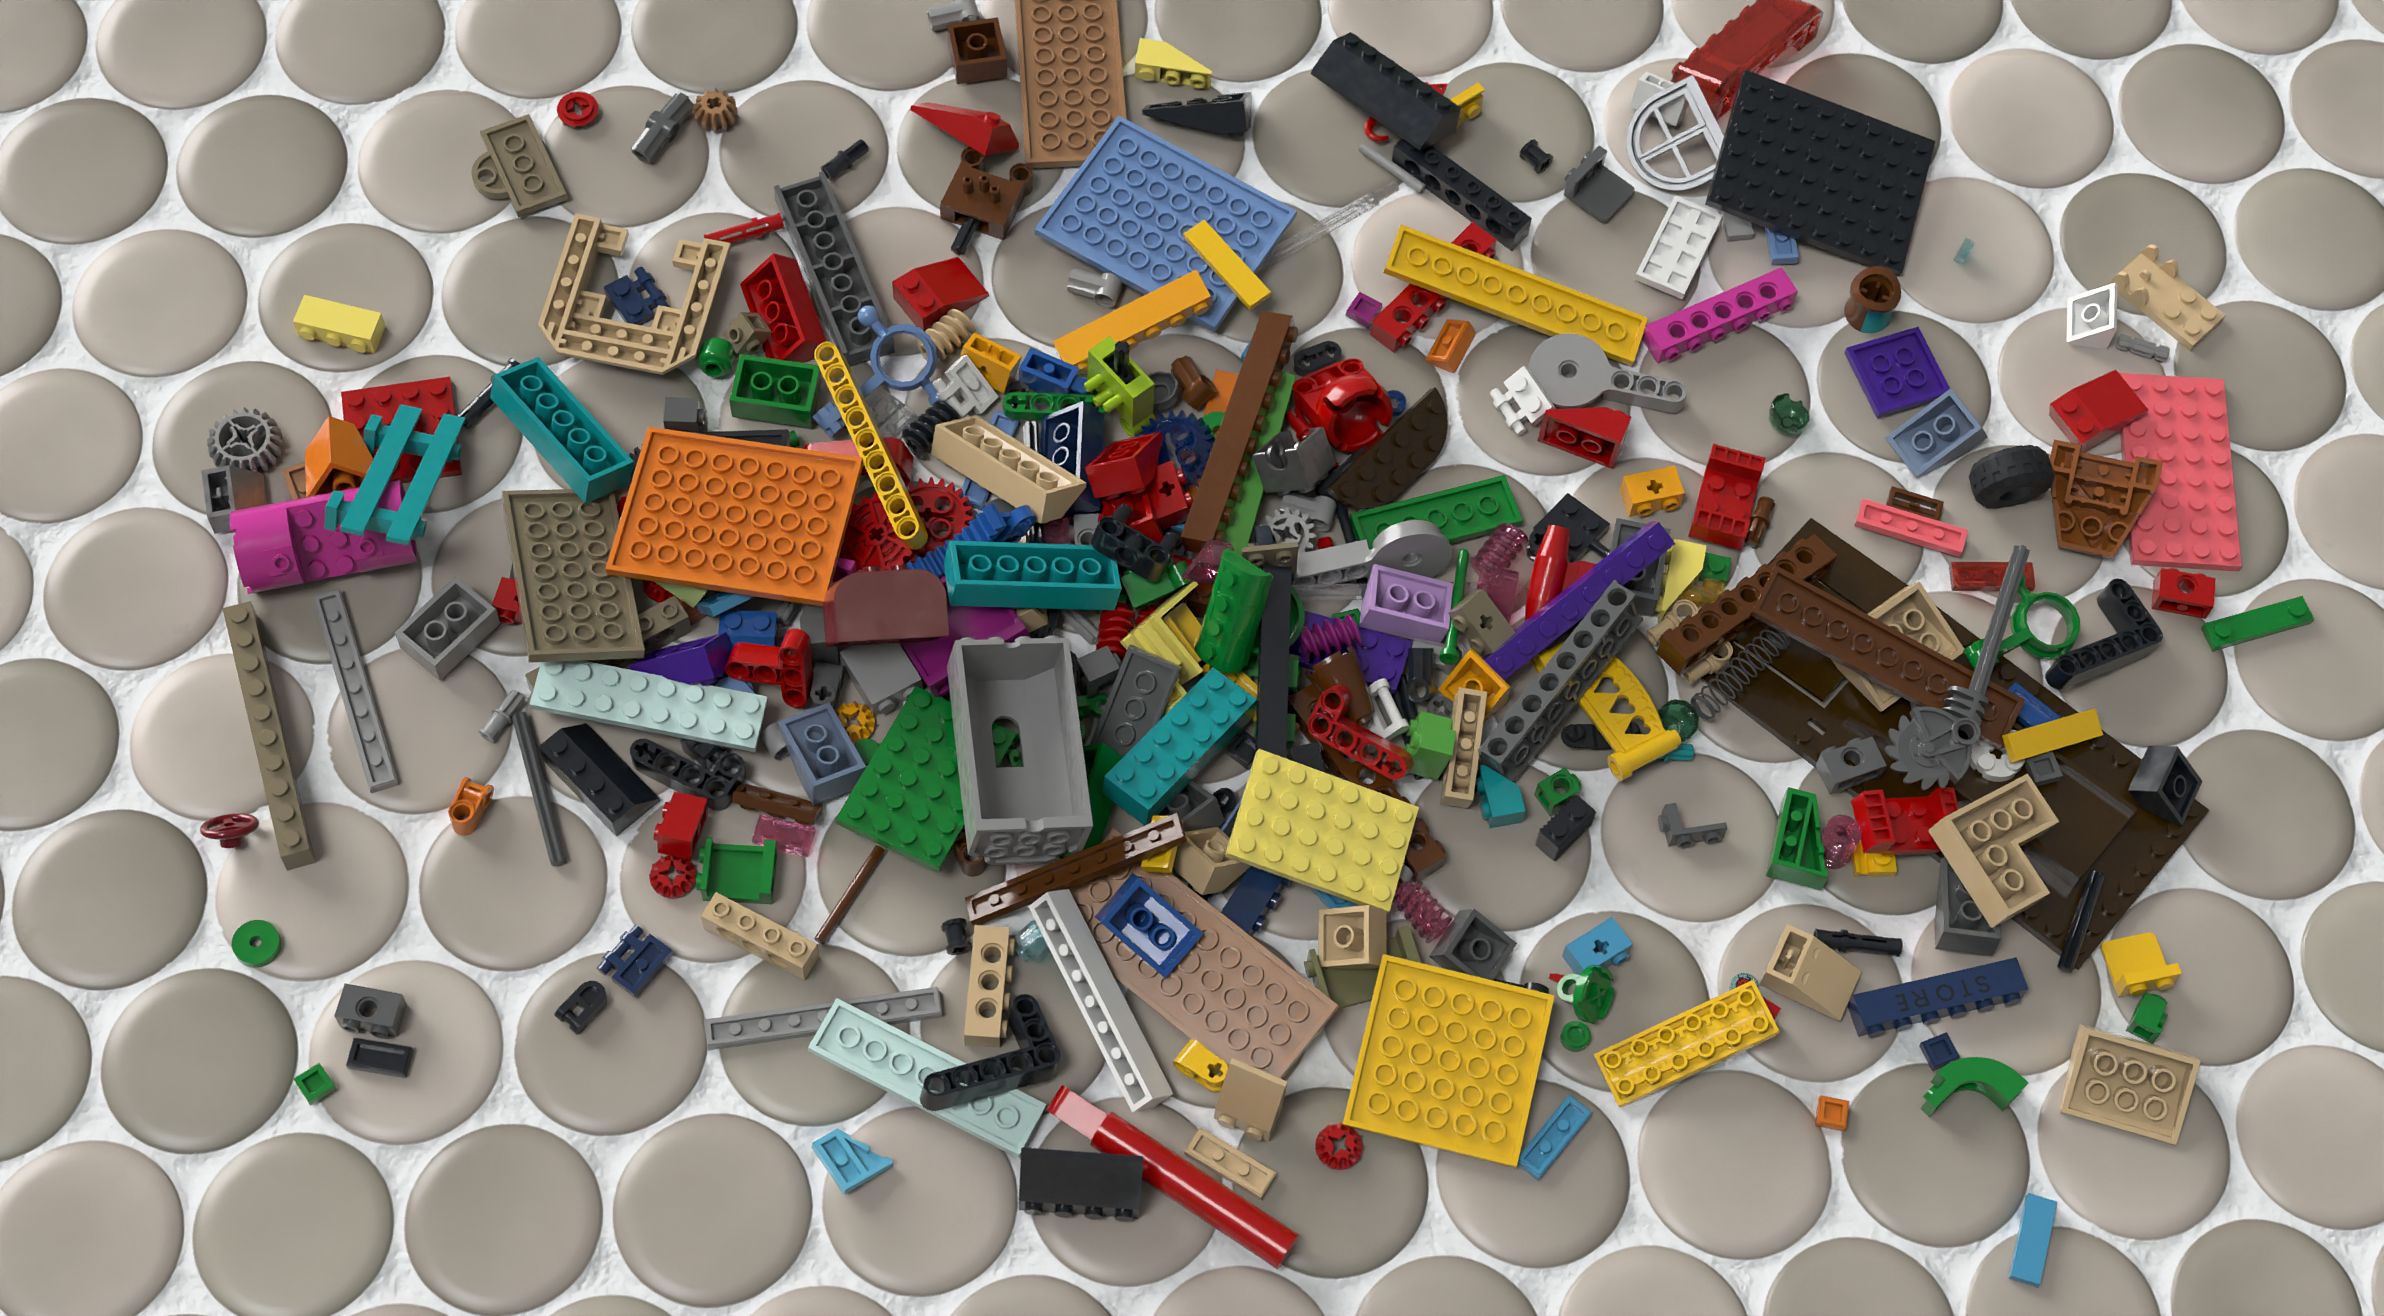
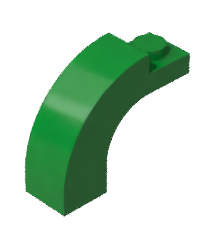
M1983 1057L1958 1059L1945 1065L1935 1074L1931 1080L1933 1086L1923 1096L1926 1102L1921 1107V1110L1930 1117L1951 1095L1968 1090L1983 1094L1999 1109L2004 1111L2029 1082L2014 1069L1993 1059Z

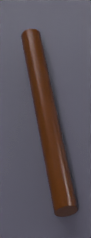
M875 845L814 939L818 943L825 944L885 853L882 847Z

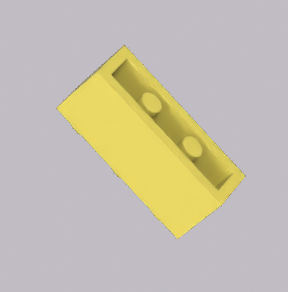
M304 295L293 320L298 336L306 340L324 341L335 347L345 346L360 353L366 351L375 354L386 328L380 312Z

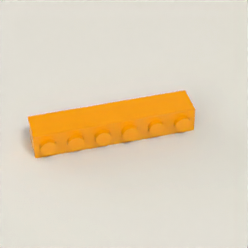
M1196 269L1054 340L1053 344L1060 359L1079 367V375H1082L1088 371V350L1108 336L1116 343L1118 341L1129 343L1130 350H1132L1139 342L1145 339H1154L1163 330L1169 327H1178L1187 318L1193 315L1199 316L1207 312L1209 307L1213 306L1211 295Z

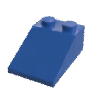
M1134 873L1127 878L1095 916L1098 921L1164 978L1168 976L1203 935L1198 928Z

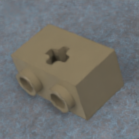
M1484 589L1468 594L1448 612L1453 619L1454 626L1465 635L1471 649L1479 654L1480 657L1494 653L1516 633Z

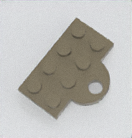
M529 114L480 131L481 138L488 152L478 157L472 167L473 183L479 193L491 199L509 197L517 217L568 200L567 194ZM485 175L493 177L489 182L480 181V178Z

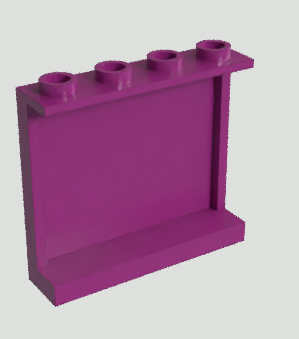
M946 576L940 578V581L946 591L949 636L938 641L901 643L935 698L942 697L950 692L947 664L955 640L967 637L974 638L975 640L1001 637L1004 639V642L1014 643L1018 637H1030L1023 622L1019 620L1011 607L950 606Z

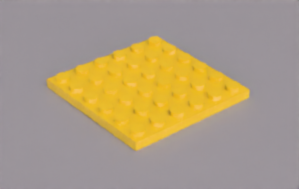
M1383 954L1342 1125L1516 1168L1555 995Z

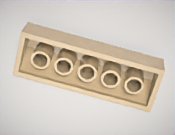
M977 415L935 426L931 451L933 456L940 459L943 464L959 471L962 476L970 478L978 486L994 493L997 498L1013 505L1015 509L1023 505H1029L1037 517V523L1045 524L1062 518L1086 488L1085 481Z

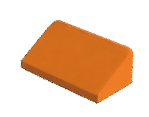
M1447 319L1425 359L1426 362L1448 372L1455 373L1476 335L1470 322Z

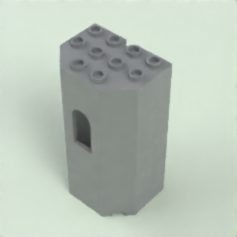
M1022 636L1016 638L1014 643L1004 642V639L1001 637H992L988 640H975L974 638L967 637L955 640L947 664L968 855L975 858L982 855L985 858V862L991 865L1050 863L1058 860L1059 855L1067 850L1071 854L1083 850L1092 830L1093 822L1069 638H1059L1058 636L1031 638ZM1005 718L1017 725L1023 767L996 768L992 737V724L996 720Z

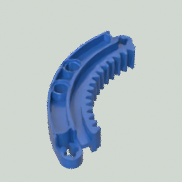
M990 504L982 508L983 513L975 515L976 520L969 521V527L961 529L962 533L954 534L953 540H946L943 547L937 546L935 552H927L924 558L918 557L916 562L912 563L909 561L906 565H908V569L929 571L940 579L945 576L944 559L949 541L1017 543L1034 525L1037 517L1029 505L1020 506L1009 513L999 512L995 504Z

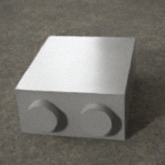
M899 643L854 645L839 652L841 665L845 666V672L874 716L880 713L886 714L895 705L907 701L915 686L922 689V679Z

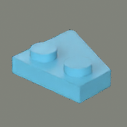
M838 1128L812 1143L811 1148L843 1195L893 1166L892 1159L887 1156L884 1159L870 1151V1146L861 1141L853 1140L849 1134Z

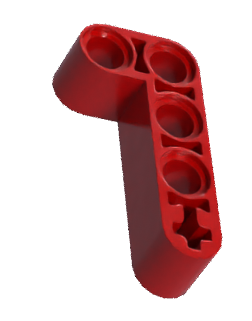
M884 437L883 439L903 482L907 486L911 482L914 457L902 440L894 437ZM853 440L809 443L804 446V449L860 457ZM884 463L881 464V465L877 468V470L880 469L881 467H883ZM864 465L861 476L869 475Z
M1335 684L1321 694L1307 724L1312 736L1389 779L1398 780L1410 772L1414 762L1413 757L1408 751L1344 716L1352 699L1351 692L1345 685ZM1331 693L1339 695L1341 699L1340 705H1335L1332 702ZM1319 717L1327 720L1328 730L1320 727ZM1344 731L1352 734L1353 743L1345 741L1343 738ZM1368 745H1373L1377 748L1378 757L1369 754ZM1395 760H1399V761H1400V763H1399L1400 769H1397V768H1396V764H1397V763L1395 762Z

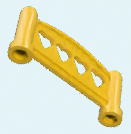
M1565 641L1547 650L1543 649L1532 658L1533 665L1538 674ZM1614 656L1578 702L1615 752L1607 757V762L1612 774L1619 781L1632 776V771L1676 750L1681 745V738L1677 731L1674 729L1671 731L1665 730L1663 728L1657 709L1646 689L1631 670L1616 656ZM1605 677L1611 678L1613 686L1619 688L1617 693H1595L1599 683ZM1619 698L1627 699L1628 706L1635 710L1632 714L1610 713ZM1635 718L1643 720L1644 727L1650 730V733L1646 735L1625 733Z

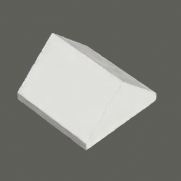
M2115 283L2069 297L2067 304V343L2069 345L2107 349L2117 330V285Z

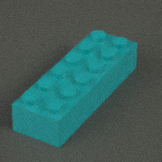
M539 357L493 375L490 398L585 504L631 483L634 461Z
M949 541L944 559L950 606L1115 610L1122 589L1117 563L1095 550L1092 545Z
M1213 667L1104 776L1102 794L1144 826L1148 825L1152 821L1153 815L1157 816L1254 717L1257 699Z

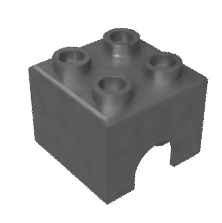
M1323 427L1310 428L1311 435L1303 436V442H1295L1291 431L1279 432L1253 454L1265 493L1277 492V495H1285L1292 490L1298 489L1300 493H1306L1315 488L1317 481L1328 477V472L1336 465Z

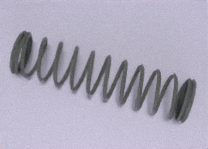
M1767 625L1765 630L1760 632L1759 637H1754L1752 643L1747 644L1745 650L1738 653V657L1731 659L1730 664L1725 665L1723 671L1716 674V679L1709 680V684L1701 688V693H1696L1690 699L1694 711L1705 720H1713L1715 712H1721L1718 703L1727 706L1728 700L1726 696L1735 699L1734 690L1743 691V686L1740 682L1749 685L1750 679L1748 675L1756 678V669L1764 671L1765 666L1763 662L1771 664L1772 658L1770 655L1779 656L1777 647L1785 650L1790 646L1789 636L1777 630L1784 637V641L1777 633L1769 630L1771 626ZM1764 632H1766V635L1769 638V640L1762 637V634ZM1772 634H1774L1775 636H1777V637L1783 642V644H1781L1779 641H1777V640L1772 636ZM1760 639V642L1764 648L1754 644L1755 640ZM1762 639L1774 647L1777 652L1776 655L1768 650ZM1753 646L1756 655L1747 651V648ZM1755 646L1765 652L1770 659L1769 662L1760 656ZM1745 653L1748 661L1740 658V655ZM1748 654L1754 656L1763 668L1761 669L1756 666ZM1738 660L1742 669L1732 665L1733 661ZM1741 661L1749 665L1755 672V675L1750 674L1744 668ZM1731 667V670L1736 677H1734L1730 673L1725 672L1726 668ZM1734 668L1743 673L1748 682L1743 681L1736 674ZM1720 674H1724V677L1728 684L1718 679V676ZM1726 675L1732 677L1741 689H1737L1732 685ZM1716 681L1721 691L1712 687L1711 682ZM1719 682L1730 689L1733 697L1723 690ZM1705 688H1709L1714 699L1703 693ZM1712 689L1717 691L1725 699L1726 703L1721 702L1715 696ZM1704 696L1712 700L1719 710H1715ZM1696 699L1709 709L1711 716L1701 711Z

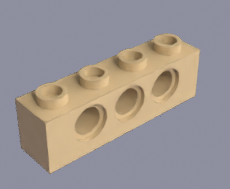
M1459 687L1454 696L1451 730L1456 731L1453 755L1444 768L1440 804L1468 809L1473 801L1479 759L1478 749L1481 744L1487 692Z
M717 892L701 915L705 930L804 981L819 958L816 943Z
M974 926L964 1029L965 1045L1000 1048V1039L1006 1038L1007 1020H1002L1003 1010H1009L1010 993L1005 992L1006 983H1011L1013 967L1012 965H1007L1008 955L1014 956L1015 938H1010L1009 927ZM990 955H996L1000 958L995 963H989L985 959ZM992 982L997 985V988L986 990L983 988V985ZM984 1010H992L995 1013L990 1018H984L980 1015Z

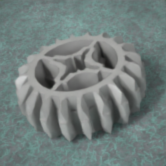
M244 407L242 413H238L233 409V415L228 417L223 414L222 422L215 421L214 426L216 429L209 430L210 438L207 439L208 454L216 467L230 465L258 472L261 469L268 472V464L276 465L275 457H281L282 452L280 448L283 447L284 442L277 422L273 418L270 419L266 412L260 414L259 410L255 408L249 413V410Z

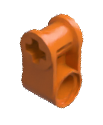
M468 777L462 779L457 794L448 810L455 833L465 836L470 835L477 829L485 810L492 800L494 793L492 785L483 786L471 782V779ZM462 815L469 816L465 820H458V818Z

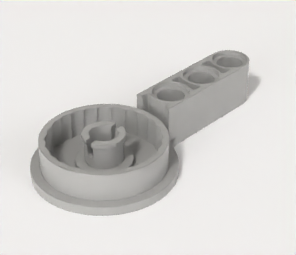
M1558 334L1546 339L1535 349L1529 362V370L1557 409L1583 408L1596 400L1601 394H1603L1604 400L1668 413L1679 412L1685 404L1687 389L1682 382L1615 368L1608 362L1604 351L1597 343L1579 334ZM1571 373L1574 377L1566 378L1562 374ZM1618 383L1625 384L1627 387L1624 389L1617 388L1615 385ZM1650 389L1653 393L1645 394L1641 390ZM1675 394L1680 398L1671 399L1668 397V395Z
M1423 520L1404 521L1383 530L1375 538L1371 550H1369L1367 539L1298 554L1296 573L1291 575V586L1297 591H1305L1369 577L1373 564L1432 578L1449 564L1452 558V547L1450 541L1442 535L1437 525Z

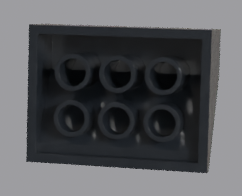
M1021 1147L1019 1210H1024L1029 1215H1041L1042 1212H1052L1058 1217H1071L1072 1214H1079L1093 1220L1102 1219L1103 1216L1115 1217V1220L1121 1222H1129L1133 1218L1139 1219L1143 1156Z

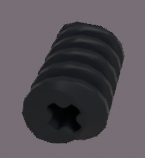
M937 400L933 407H929L925 414H921L917 421H913L910 427H906L902 431L903 439L910 451L916 457L923 459L925 456L922 449L926 452L932 451V446L929 442L933 444L935 426L961 419V417L952 406L944 401Z

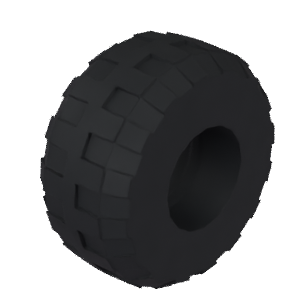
M2020 445L2005 448L1981 458L1972 466L1969 480L1975 500L1986 508L1997 509L2022 504L2046 493L2052 486L2054 472L2046 451L2038 446Z

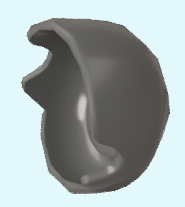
M1157 371L1148 374L1147 376L1155 383L1153 409L1162 411L1171 408L1180 396V387L1177 379L1170 372Z

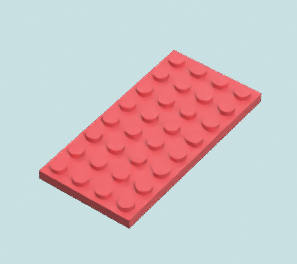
M2119 373L2148 408L2147 413L2120 430L2122 460L2134 463L2135 457L2139 456L2163 461L2158 488L2128 534L2130 564L2239 571L2242 564L2224 379Z

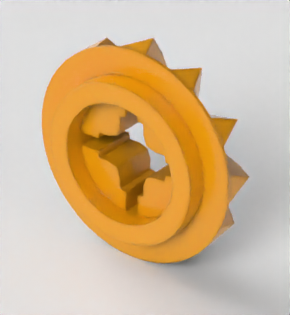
M856 701L848 704L843 702L839 708L834 709L853 744L860 739L871 736L875 728V719L873 712L868 709L866 704L861 705ZM857 717L859 725L852 724L850 727H847V720L845 718L853 719Z

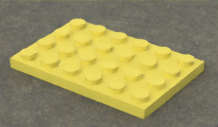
M1258 749L1225 857L1361 906L1370 905L1384 909L1387 915L1391 909L1419 807Z

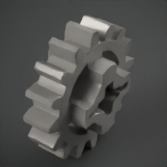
M1289 507L1285 508L1284 514H1280L1278 510H1275L1276 517L1273 519L1267 515L1265 518L1268 522L1267 525L1271 528L1274 541H1281V543L1298 542V554L1305 553L1308 550L1315 551V547L1311 542L1318 541L1316 534L1312 533L1316 528L1313 523L1309 524L1310 518L1308 515L1301 518L1302 514L1298 509L1294 514H1291ZM1299 526L1304 529L1305 538L1298 534L1300 531ZM1291 534L1293 538H1287L1284 542L1282 538L1289 537V535Z

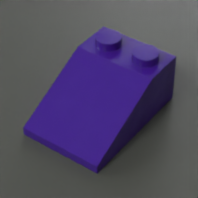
M724 632L651 651L644 658L638 659L629 666L634 671L660 675L666 679L686 684L700 682L702 686L718 681L717 678L727 675L725 666L732 648L727 633Z

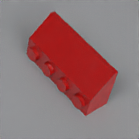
M773 253L740 283L750 313H758L772 331L762 346L766 358L805 363L813 360L817 346L827 341L797 260Z

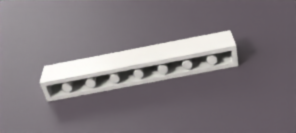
M1070 890L1046 892L1028 907L1132 1113L1156 1107L1173 1095V1092Z

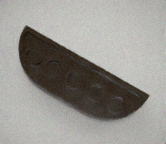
M1436 387L1429 389L1325 488L1334 499L1348 507L1371 509L1383 506L1394 500L1433 463L1444 446L1448 429L1446 408Z

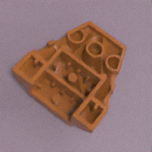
M2054 439L2050 455L2054 472L2051 495L2058 548L2113 559L2157 490L2163 461L2136 456L2133 463L2080 452V444Z

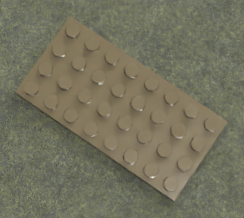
M572 489L502 491V504L529 663L644 658L645 649L631 578L608 575L605 570L619 525L614 491L586 504Z

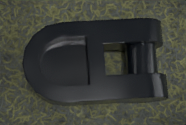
M597 981L584 982L560 1005L555 1012V1017L561 1022L566 1021L570 1025L569 1029L575 1034H580L586 1028L588 1022L606 1004L607 994L605 988ZM577 1006L583 1009L578 1016L573 1013Z

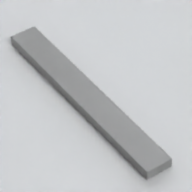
M340 589L313 596L312 598L370 793L399 785L342 593Z
M939 987L842 1000L889 1025L942 1017ZM835 1001L704 1019L708 1050L814 1036Z

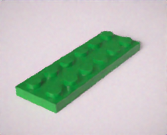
M1505 475L1350 514V521L1357 540L1367 539L1369 550L1372 549L1375 538L1383 530L1394 524L1409 520H1423L1437 525L1442 535L1450 541V544L1522 526L1523 522Z

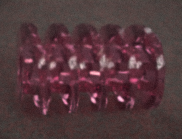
M1498 524L1495 531L1490 534L1489 539L1485 541L1483 547L1479 549L1478 554L1472 559L1471 563L1474 571L1485 581L1498 583V576H1504L1505 569L1509 568L1511 561L1517 558L1516 553L1521 552L1523 549L1522 545L1528 543L1527 535L1512 524Z
M1847 815L1833 816L1828 821L1821 835L1826 868L1839 869L1844 867L1849 862L1860 841L1861 829L1859 824Z
M1412 880L1407 881L1395 891L1392 903H1398L1397 909L1400 912H1405L1404 918L1407 921H1412L1411 926L1415 930L1420 929L1419 936L1427 938L1426 943H1430L1448 928L1452 917L1449 916L1442 919L1441 916L1445 909L1434 910L1438 900L1434 899L1428 902L1427 898L1431 892L1429 890L1423 893L1419 892L1424 885L1423 882L1413 884Z

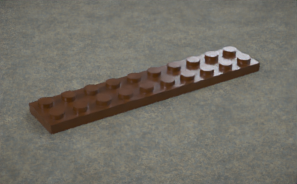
M1777 565L1772 569L1749 614L1919 707L1927 706L1939 709L1946 707L1944 699L1950 698L1947 695L1948 687L1960 686L1969 689L1974 674L1968 668ZM1989 680L1985 693L1989 702L1988 706L1984 708L1985 715L1981 718L1982 725L1979 739L1997 749H2001L2004 745L2002 735L2010 733L2025 699Z

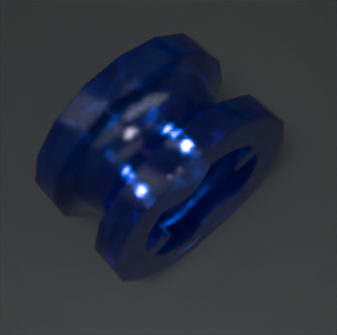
M1388 391L1390 400L1395 399L1396 403L1400 402L1397 408H1393L1392 416H1399L1405 410L1406 398L1400 391Z

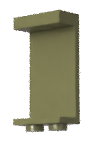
M1409 925L1399 927L1395 937L1386 939V955L1421 963ZM1315 949L1309 950L1307 961H1304L1306 975L1308 978H1313L1315 987L1339 1006L1338 1009L1372 1001L1379 968L1363 970L1320 968Z

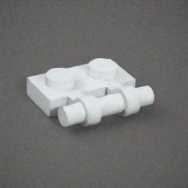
M968 355L961 356L944 372L950 380L947 385L941 378L932 383L938 391L937 396L940 400H945L947 404L957 411L961 418L969 417L968 412L971 409L976 415L982 414L999 397ZM956 390L965 399L961 404L953 394Z
M1526 366L1521 367L1503 382L1509 390L1508 392L1502 394L1499 388H1495L1490 392L1494 400V406L1498 411L1501 410L1506 417V424L1510 429H1514L1518 436L1524 434L1527 430L1523 425L1524 421L1529 419L1531 424L1536 425L1543 420L1546 410L1556 409ZM1515 400L1521 408L1517 413L1510 406Z

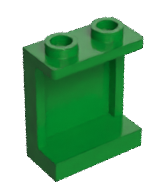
M706 837V845L700 847L699 863L703 864L702 873H697L696 890L701 891L703 901H711L717 892L736 903L772 905L778 855L776 840H764V846L716 844L713 842L712 837Z

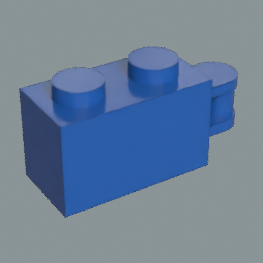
M1030 347L1019 367V381L1027 384L1029 389L1038 393L1091 394V392H1087L1084 389V383L1088 380L1079 376V367Z

